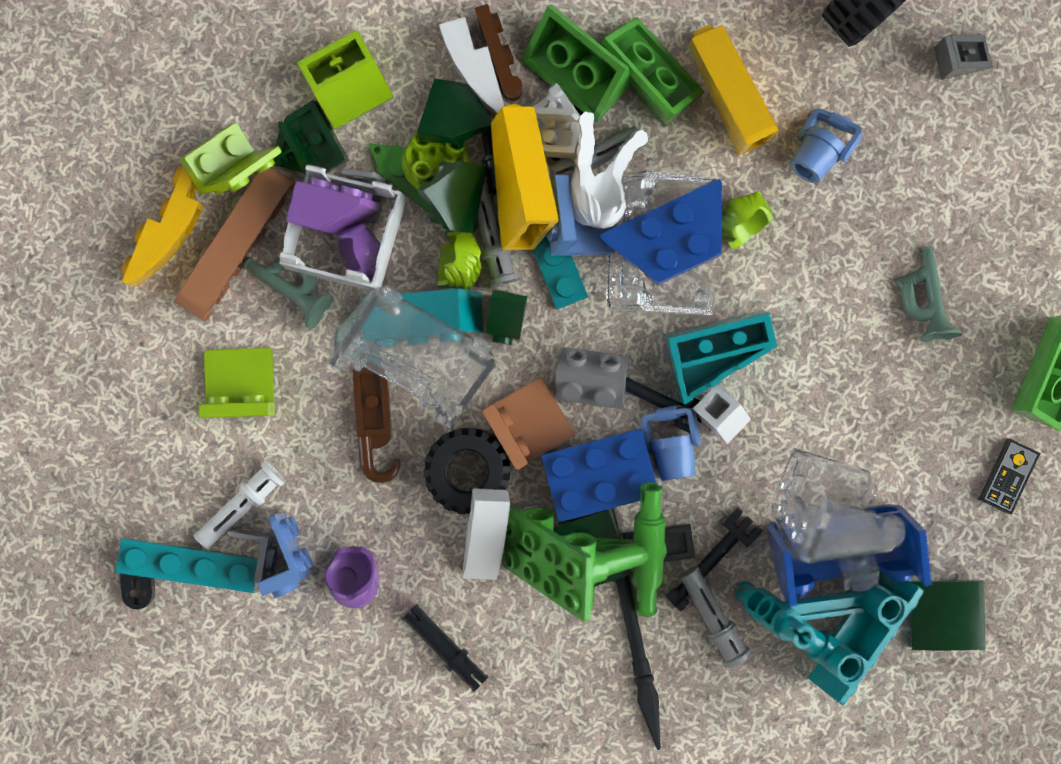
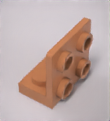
M543 378L534 380L495 404L481 410L516 471L574 436V431Z

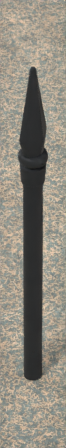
M611 508V509H612V512H613V515H614V518H615V521H616V524H617V519H616V515H615V510H614V508ZM628 575L616 579L633 658L634 676H636L634 683L638 689L637 702L657 750H660L659 697L653 684L654 677L650 674L649 661L645 655Z

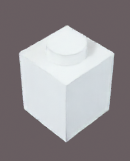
M718 384L693 408L703 423L727 444L751 420L741 404Z

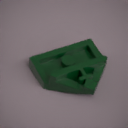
M434 79L417 133L421 141L456 143V147L460 150L464 147L465 141L482 131L486 134L491 132L492 120L467 84Z
M310 101L285 117L284 122L279 121L276 146L280 147L282 153L273 158L275 166L306 174V165L325 168V173L349 161L346 152L317 101Z
M458 160L454 163L442 161L439 164L437 176L430 183L424 182L418 189L421 198L427 199L431 209L429 219L433 223L442 225L443 229L474 233L487 165Z

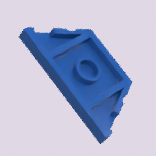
M719 178L599 234V239L605 246L608 245L623 256V259L630 265L644 272V275L655 284L660 285L721 256L722 182Z

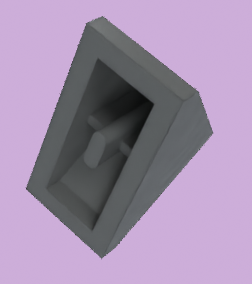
M949 35L944 37L934 47L941 80L993 68L985 35Z

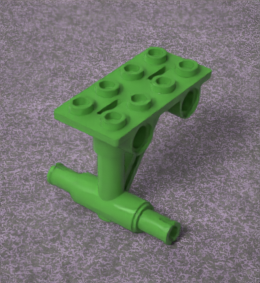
M654 482L640 485V511L634 517L633 539L594 538L585 533L560 536L553 532L554 513L551 510L534 507L520 511L513 505H510L502 555L504 567L582 622L591 619V608L594 605V584L605 581L609 575L632 568V583L636 587L635 613L643 617L654 616L657 613V589L663 582V562L667 553L665 545L666 520L661 513L662 485L659 486L658 483Z

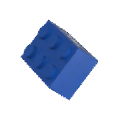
M642 429L541 455L559 522L638 502L641 495L640 485L647 482L656 483Z

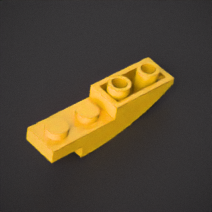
M179 166L174 174L172 184L175 187L171 197H167L161 206V222L158 223L147 218L145 225L141 224L136 231L134 243L137 245L133 255H129L124 261L121 274L124 275L122 282L136 287L159 271L186 241L205 205L193 199L197 187L182 166Z

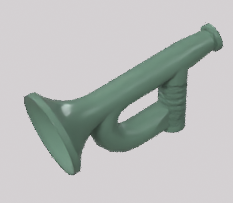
M934 247L920 249L923 260L922 268L909 273V275H904L900 279H895L897 287L901 292L902 304L906 314L917 321L930 320L928 329L920 337L922 342H929L935 339L949 340L962 335V331L948 321L944 312L937 264L933 254ZM925 281L928 305L925 308H920L916 303L914 286L919 284V282Z
M252 257L245 261L243 265L245 270L248 269L257 278L296 303L302 309L307 328L312 329L319 324L323 313L331 306L333 296L329 293L320 296L311 295L316 288L317 277L295 272L303 278V283L296 287L278 276V273L285 269L279 264L280 257L276 258L274 262H271L266 267L253 261Z

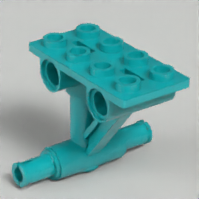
M882 572L876 581L865 575H855L847 582L845 593L796 599L797 606L790 607L787 601H782L769 590L756 588L748 581H742L738 584L743 589L742 592L737 588L734 590L735 598L744 604L746 612L779 639L792 641L796 647L805 650L810 659L818 663L808 679L841 705H845L848 699L855 694L862 679L869 669L876 664L883 649L895 637L898 628L909 612L916 607L919 598L923 594V590L912 582H895L890 577L883 575ZM845 615L833 634L824 630H817L805 621Z

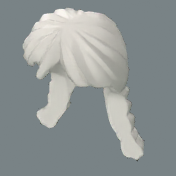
M585 111L577 120L580 131L578 136L579 145L576 148V167L570 181L573 216L582 225L605 229L614 226L624 215L626 202L624 201V191L621 183L623 171L632 159L634 151L638 147L645 145L648 142L647 133L643 130L634 131L625 140V143L619 146V150L613 156V160L608 164L607 169L594 176L590 167L595 144L592 127L594 114Z

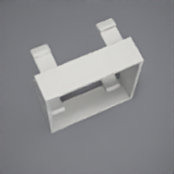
M306 165V175L303 183L308 184L311 177L338 186H347L362 192L394 199L396 202L385 228L376 259V271L372 284L364 273L347 269L346 277L305 267V263L297 256H294L302 226L289 222L284 236V249L282 253L280 252L279 264L287 270L380 293L407 200L402 192L392 190V185L373 181L371 185L325 173V168Z

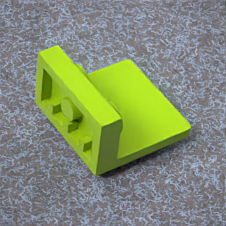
M235 122L208 138L179 158L201 194L215 192L216 195H219L228 189L234 192L248 184L249 179L247 177L255 171L259 174L275 164L273 158L282 153L279 146L254 151L239 125Z
M272 348L204 351L206 404H199V418L275 416Z

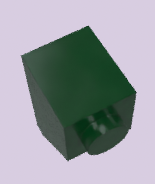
M498 290L492 291L486 334L493 335L492 342L512 346L513 340L520 341L528 301L527 296Z

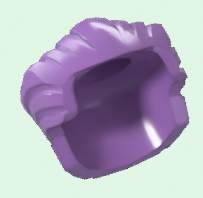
M362 222L359 225L343 230L341 234L337 235L342 256L347 260L345 264L346 270L364 273L370 281H373L376 271V259L381 243Z
M362 546L358 548L346 547L337 550L325 573L326 582L333 598L340 605L348 608H360L367 605L374 599V595H377V589L380 586L379 566L376 564V559L369 550Z

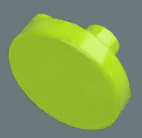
M415 132L412 139L406 145L402 156V169L405 177L418 190L424 182L430 183L437 176L439 164L442 161L454 163L456 160L470 162L469 154L465 149L466 143H464L463 148L458 150L456 143L419 140L418 133Z

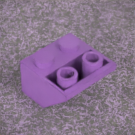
M310 177L308 184L296 181L286 222L339 235L343 230L359 225L380 212L382 204L372 201L373 194L347 186L341 187Z

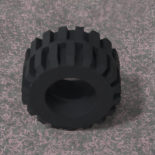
M832 0L824 9L822 17L847 46L851 47L863 40L906 0Z
M460 428L442 435L430 447L431 449L424 461L425 469H423V474L426 479L425 485L427 490L433 495L436 503L439 502L444 506V509L462 515L470 513L472 491H463L456 488L450 482L447 474L450 459L460 451H475L487 463L488 475L486 481L478 489L506 490L511 473L510 461L501 443L492 434L475 428Z

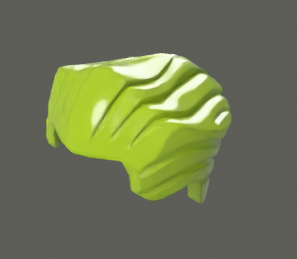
M761 191L750 193L747 196L735 197L727 201L723 207L722 236L734 250L747 242L751 234H757L773 220L772 210L762 196Z
M448 232L447 237L452 241L441 245L437 287L469 290L476 283L482 270L480 248L475 241V237H473V233Z

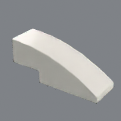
M465 17L439 24L447 52L457 72L465 84L470 87L477 99L496 116L500 109L504 107L488 46L474 50Z
M472 489L471 509L467 522L463 579L497 580L509 516L510 499L507 490Z

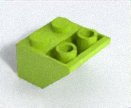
M358 29L297 62L334 130L394 98Z

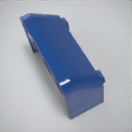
M886 504L776 521L767 526L780 591L790 607L797 606L796 598L807 596L809 591L815 587L814 581L881 571L883 575L890 577L895 582L908 581L915 575L924 586L932 585L926 530L900 505Z

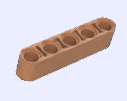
M273 167L256 174L180 289L175 299L176 304L204 322L212 315L209 313L214 304L218 305L230 287L228 285L233 275L237 277L245 261L248 259V252L252 247L256 248L267 231L266 225L270 219L274 220L286 202L283 199L289 190L293 192L296 182Z

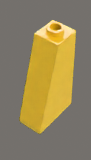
M723 24L714 29L712 25L698 29L693 33L694 37L691 38L688 46L738 156L770 142L779 130Z
M509 104L502 107L491 122L502 251L533 250L559 219L535 108L521 107L519 104Z

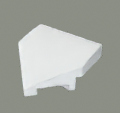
M556 83L549 89L551 94L534 106L545 157L576 159V148L579 145L578 136L580 134L577 120L580 115L564 91Z

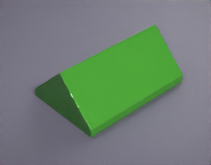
M552 5L547 6L520 61L552 87L557 83L571 103L582 112H592L594 114V121L598 122L631 86L629 67Z
M638 17L604 37L600 42L601 46L629 67L630 88L665 127L705 93Z
M1061 315L1050 317L1011 410L1058 431H1061Z

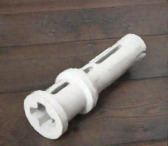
M266 460L261 463L262 468L250 480L242 481L239 492L199 531L194 533L195 539L204 548L209 550L253 506H262L265 503L264 498L278 485L283 486L286 483L284 477L272 464ZM233 510H235L223 523H221Z

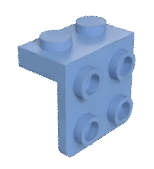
M555 175L550 182L559 221L547 233L551 256L614 254L615 250L601 243L599 234L615 226L597 229L577 222L573 216L569 176Z
M285 512L270 516L269 521L289 569L257 583L262 596L272 593L274 599L299 588L297 582L311 575L309 568L313 567L308 550L306 548L300 549L296 536L300 535V531L294 517L287 518Z

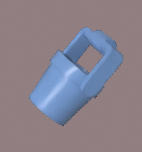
M821 108L816 109L798 133L797 140L801 141V144L791 161V169L805 181L810 183L820 182L835 163L840 160L844 162L848 160L862 139L861 127L852 123V120L835 112L830 113ZM820 119L836 129L852 134L853 137L845 147L841 140L833 133L820 127H814L817 121Z
M675 405L658 408L656 413L644 415L641 419L645 443L648 454L654 453L661 480L696 476L694 446L700 445L701 439L697 415L694 409H679ZM683 415L688 416L690 435L653 440L650 421L658 420V422L679 419Z

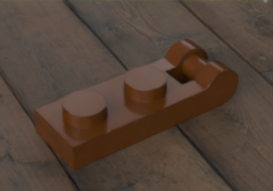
M488 4L476 7L475 16L486 47L488 46L502 94L507 101L515 102L522 96L523 85L520 78L511 73L509 65L514 64L509 45L502 46L498 33L503 32L498 13L491 14Z

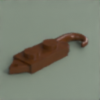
M367 346L357 368L352 369L359 463L362 473L367 479L375 483H385L391 481L400 469V459L398 458L394 459L393 466L388 472H378L373 465L372 449L385 446L392 437L388 367H384L371 347ZM368 353L372 354L371 359H367L366 355Z

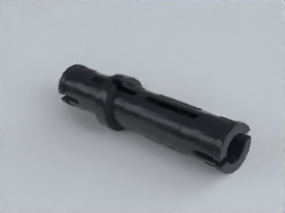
M416 604L410 611L419 619V622L409 612L402 620L447 664L445 668L449 672L453 670L471 691L475 692L480 685L471 677V674L480 683H484L489 676L473 663L467 656L469 652L465 648L461 650Z

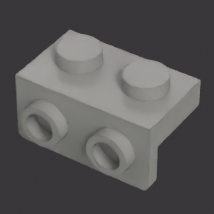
M564 347L556 367V400L623 409L629 357Z

